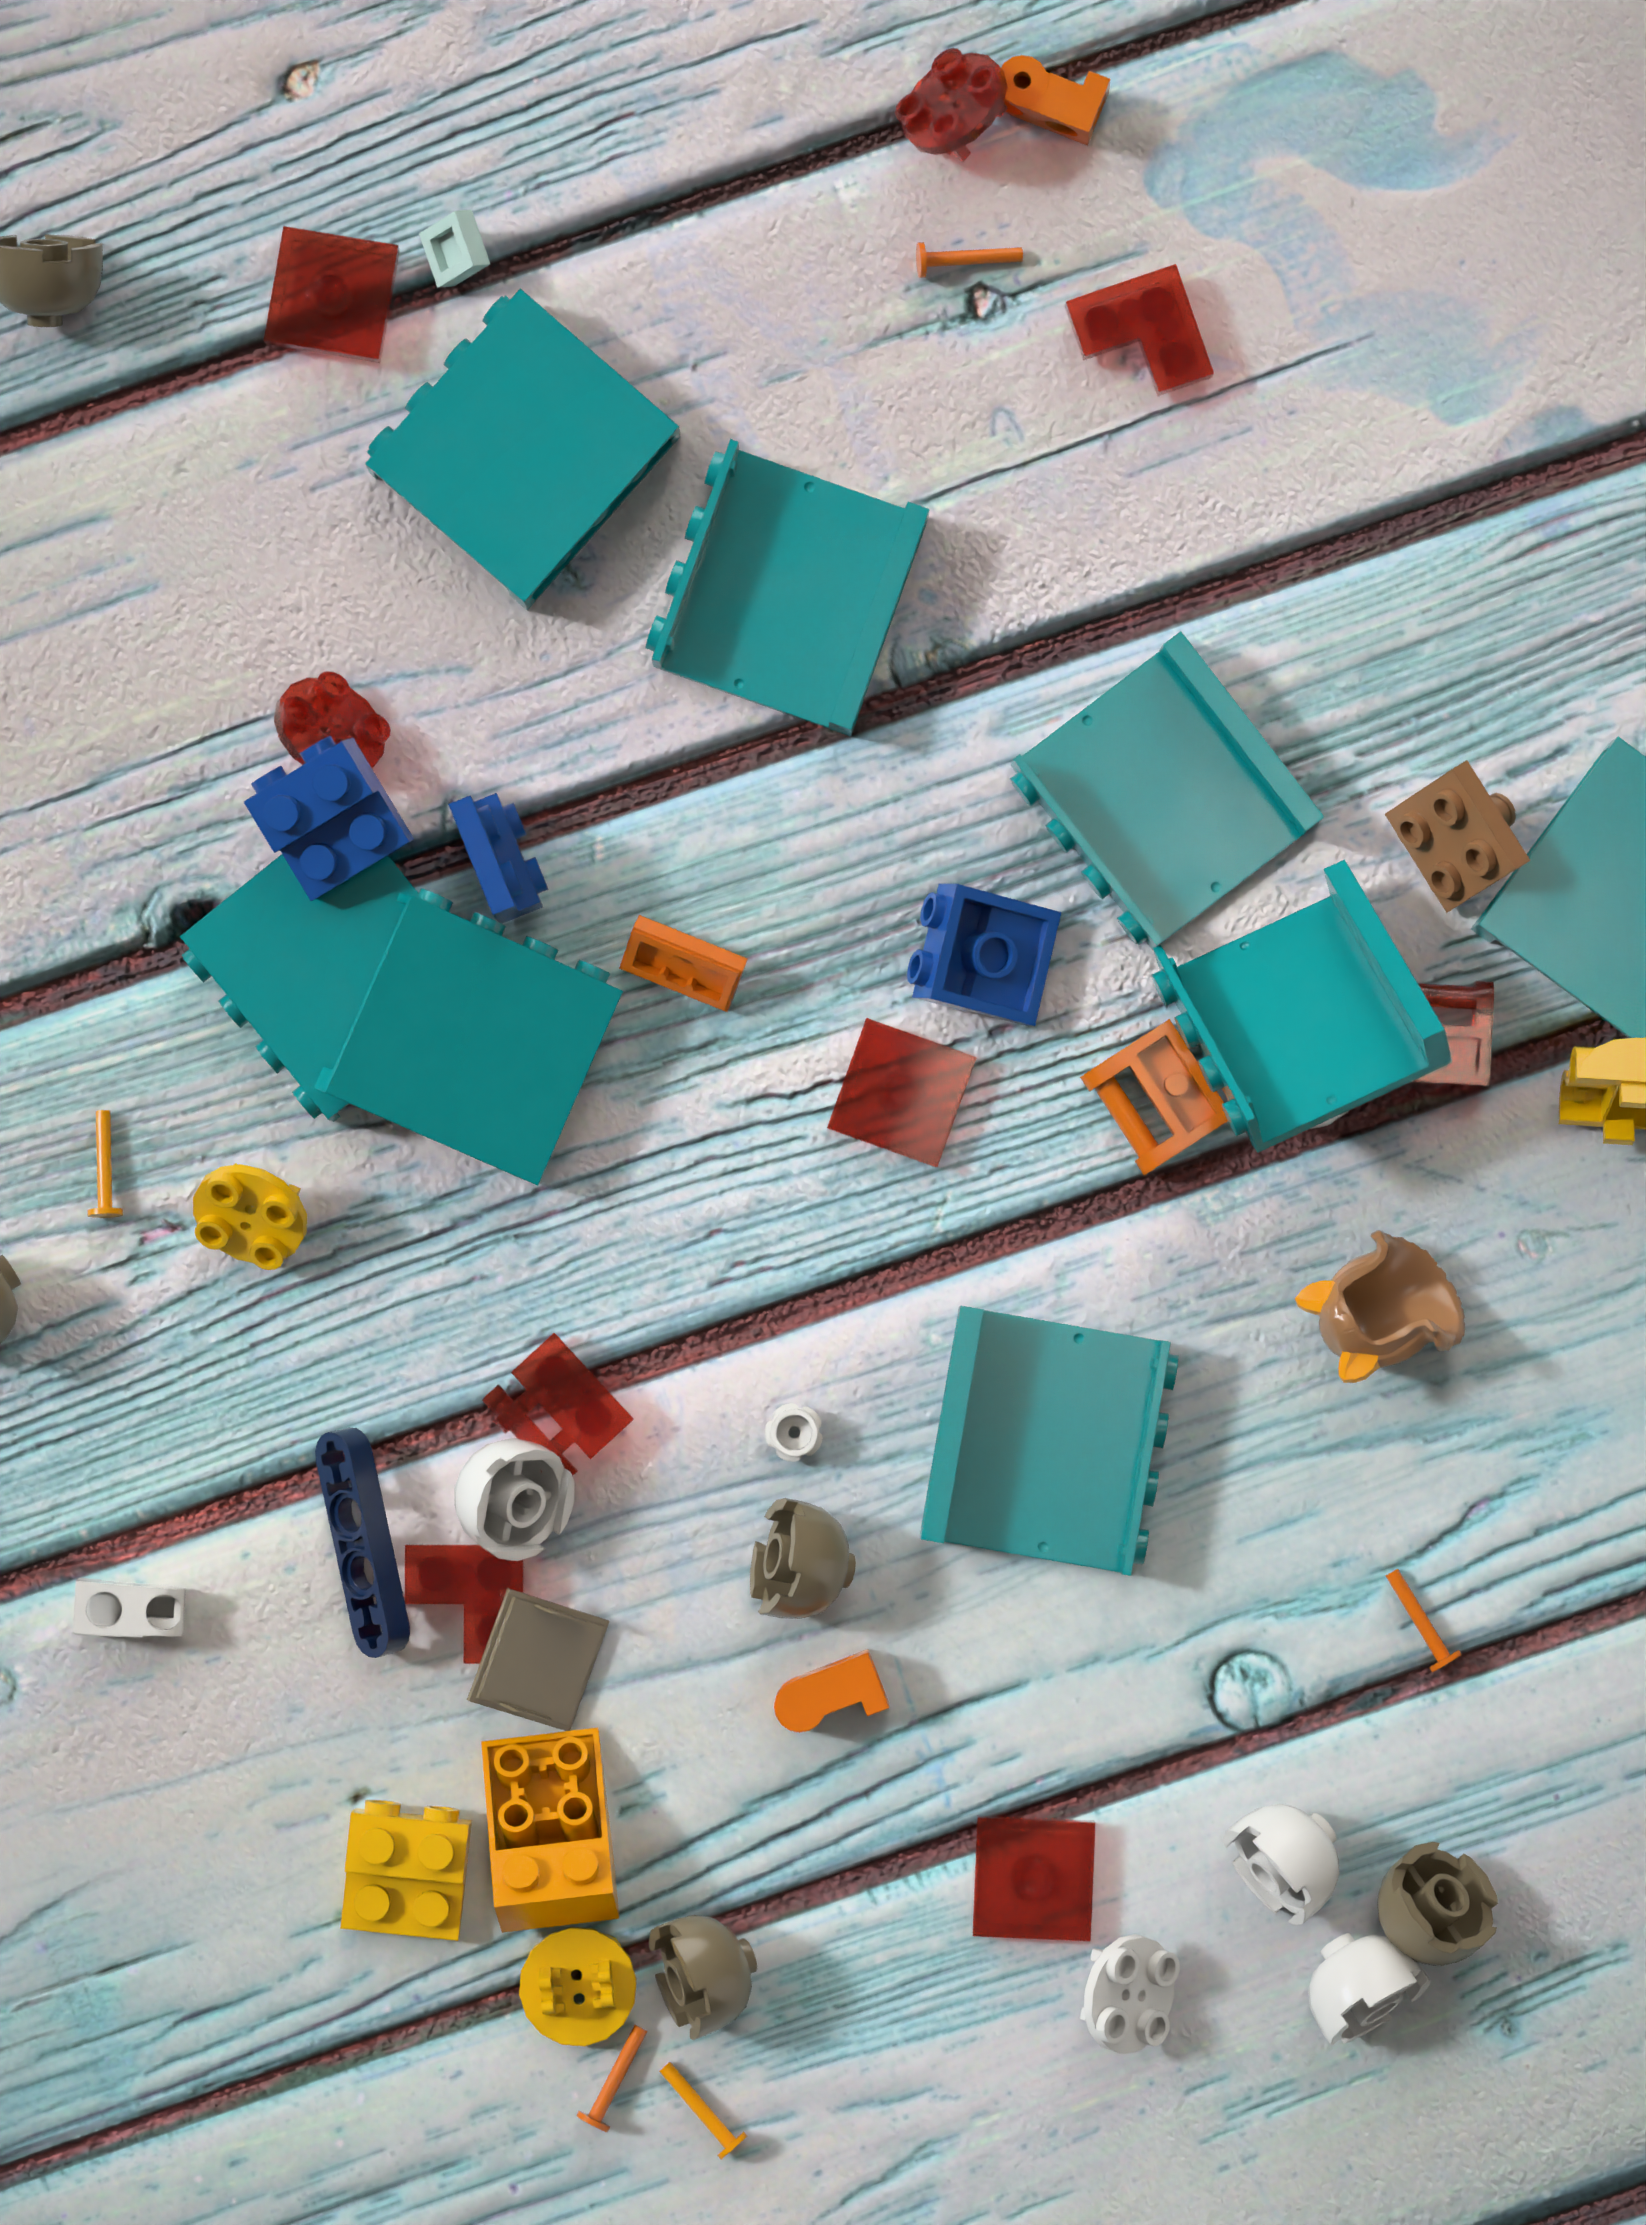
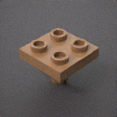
M1468 760L1454 767L1385 813L1398 838L1404 844L1446 913L1530 861L1510 829V826L1515 823L1516 819L1515 808L1512 802L1500 793L1489 795Z

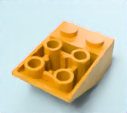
M598 1727L481 1741L493 1899L502 1933L619 1919L615 1864Z

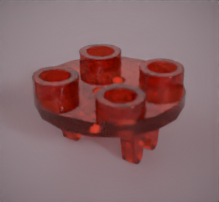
M957 48L941 52L934 59L931 70L917 82L912 92L903 97L896 106L895 115L902 124L905 137L920 152L933 155L944 153L951 155L953 153L961 162H964L971 154L966 145L975 141L992 125L996 117L1001 118L1008 109L1004 103L1008 88L1005 73L988 55L973 52L962 54Z
M325 671L318 678H305L292 683L276 703L274 724L279 740L292 758L301 765L306 763L300 753L330 735L336 745L353 737L372 769L384 754L385 742L390 737L391 732L389 723L384 717L375 712L365 698L351 689L347 680L340 674Z

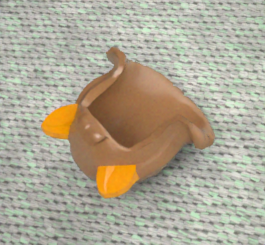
M1380 1230L1373 1232L1371 1238L1377 1244L1376 1250L1352 1259L1331 1280L1311 1283L1303 1288L1295 1297L1299 1308L1308 1313L1319 1315V1329L1323 1341L1332 1353L1340 1357L1338 1375L1343 1383H1357L1366 1380L1379 1368L1396 1365L1409 1359L1430 1342L1435 1343L1438 1351H1449L1452 1346L1460 1344L1462 1337H1464V1310L1461 1307L1462 1302L1457 1296V1291L1453 1284L1446 1279V1273L1437 1266V1262L1430 1256L1427 1250L1421 1249L1415 1243L1409 1242L1403 1237H1393Z

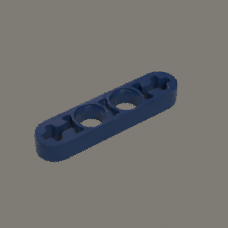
M349 1427L330 1431L321 1435L316 1445L315 1456L352 1633L356 1645L363 1654L371 1658H378L397 1653L406 1647L410 1636L409 1619L370 1442L365 1434L357 1428ZM350 1480H351V1485H352L351 1488L349 1487V1483H348V1481H350ZM353 1500L356 1501L361 1512L360 1527L356 1525L352 1515L351 1505ZM365 1558L369 1560L373 1569L374 1581L372 1585L368 1582L364 1572ZM374 1597H376L377 1604H374Z

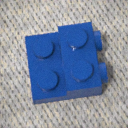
M331 735L320 740L300 753L306 764L288 775L282 766L266 773L251 783L256 794L244 801L245 806L274 853L281 851L310 901L321 897L415 840L353 737L341 741L337 745Z
M495 793L475 802L470 795L448 804L495 919L503 924L543 908L538 894L549 889L536 857L524 860L516 839L527 834L514 802L503 806L498 794Z
M938 884L937 893H929L921 909V924L924 927H928L923 950L918 949L913 953L907 969V980L910 984L915 985L912 998L961 1011L976 1012L1025 1026H1035L1062 912L960 884Z

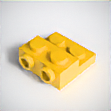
M365 1800V1809L355 1808L350 1815L344 1871L346 1872L340 1929L458 1941L460 1938L472 1820L459 1819L460 1810L451 1807L424 1806V1814L417 1815L400 1813L401 1803Z

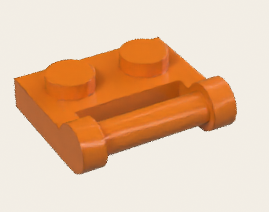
M1170 1019L1080 1077L1089 1092L1095 1089L1139 1158L1135 1160V1163L1143 1175H1146L1228 1121L1222 1108L1223 1100L1217 1091L1212 1092L1197 1060ZM1127 1067H1129L1173 1135L1161 1144L1157 1143L1114 1077Z

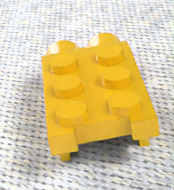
M1646 1037L1615 1039L1596 1048L1574 1046L1571 1052L1569 1070H1564L1561 1077L1558 1124L1603 1127V1144L1633 1145L1635 1141L1634 1129L1646 1130Z

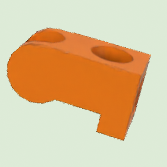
M1020 55L1012 57L1003 63L998 71L996 93L998 103L1010 115L1088 146L1108 97L1111 79L1088 71L1084 84L1081 85L1046 72L1043 65L1033 57Z
M866 1649L785 1682L777 1692L774 1709L775 1715L782 1726L790 1731L800 1733L810 1731L818 1726L824 1715L855 1703L862 1702L866 1715L870 1716L888 1709L889 1701L869 1649Z

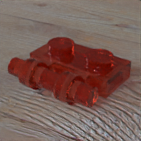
M556 1332L511 1372L526 1388V1391L514 1401L498 1384L482 1399L485 1405L496 1415L497 1418L493 1422L504 1434L510 1431L517 1439L540 1444L554 1452L561 1458L563 1467L569 1470L572 1476L578 1470L563 1453L573 1443H576L592 1459L634 1420V1417ZM538 1404L562 1428L551 1440L527 1415Z

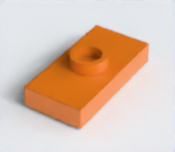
M639 915L633 926L619 969L728 1012L748 958Z

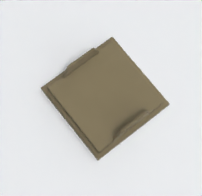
M507 1588L467 1700L564 1731H570L610 1621Z

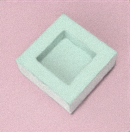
M472 209L454 211L419 233L437 288L455 286L490 265Z

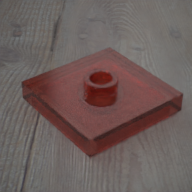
M283 226L264 335L265 344L381 363L400 253L399 245Z
M866 1018L827 1129L937 1168L977 1057Z
M977 1815L972 1936L1091 1941L1096 1822L1094 1820Z

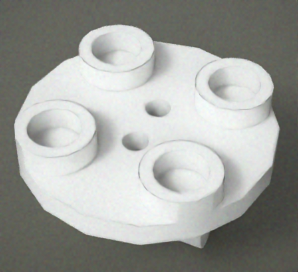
M1137 1934L1119 1937L1104 1950L1092 1948L1090 1960L1095 1962L1091 1969L1086 1984L1084 2007H1082L1080 2016L1081 2020L1086 2021L1090 2035L1100 2047L1121 2054L1140 2051L1146 2045H1160L1167 2037L1170 2029L1168 2015L1174 1999L1175 1981L1180 1971L1177 1956L1172 1952L1165 1951L1159 1942Z

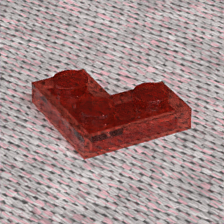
M1176 264L1065 302V309L1083 361L1139 342L1157 397L1210 379L1214 375Z
M406 1544L405 1604H464L463 1664H480L507 1588L524 1593V1559L520 1561L499 1559L483 1549L479 1544Z

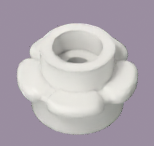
M794 1403L782 1405L774 1411L773 1420L766 1424L765 1438L767 1444L770 1447H774L777 1456L783 1460L799 1461L804 1455H813L821 1446L823 1439L822 1434L819 1433V1428L822 1424L821 1419L809 1407L798 1408ZM793 1426L798 1427L800 1430V1435L797 1438L789 1436L788 1431Z

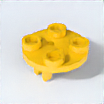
M236 1163L230 1166H221L205 1175L193 1196V1216L197 1222L195 1236L203 1246L209 1249H219L237 1260L254 1263L265 1270H275L281 1267L284 1259L296 1252L307 1233V1213L298 1196L301 1188L291 1184L288 1186L284 1180L264 1169Z
M569 1927L549 1934L532 1948L521 1970L519 1996L526 2017L540 2034L561 2045L588 2046L606 2040L624 2025L635 2004L637 1978L630 1956L615 1937L593 1928ZM573 1970L581 1971L582 1978L579 1980L573 1979L571 1972ZM578 1993L583 1994L585 2001L583 2003H576L574 1995Z

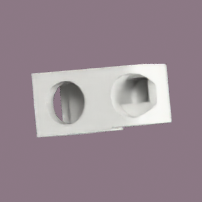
M78 1578L75 1584L72 1634L143 1638V1636H183L186 1588Z

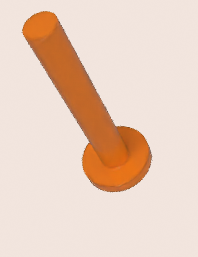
M918 242L916 245V265L919 278L926 277L927 267L1023 262L1022 247L926 252L924 242Z
M1399 1569L1386 1575V1578L1437 1660V1663L1429 1667L1431 1672L1440 1669L1461 1656L1460 1650L1452 1654L1448 1652Z
M634 2025L589 2114L578 2111L576 2116L579 2119L604 2132L609 2131L610 2126L603 2123L602 2120L648 2031Z

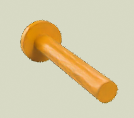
M109 1110L96 1111L98 1208L87 1210V1216L92 1218L123 1216V1209L112 1207L111 1112Z
M671 2062L659 2071L724 2147L717 2155L720 2159H723L747 2137L745 2132L735 2138Z

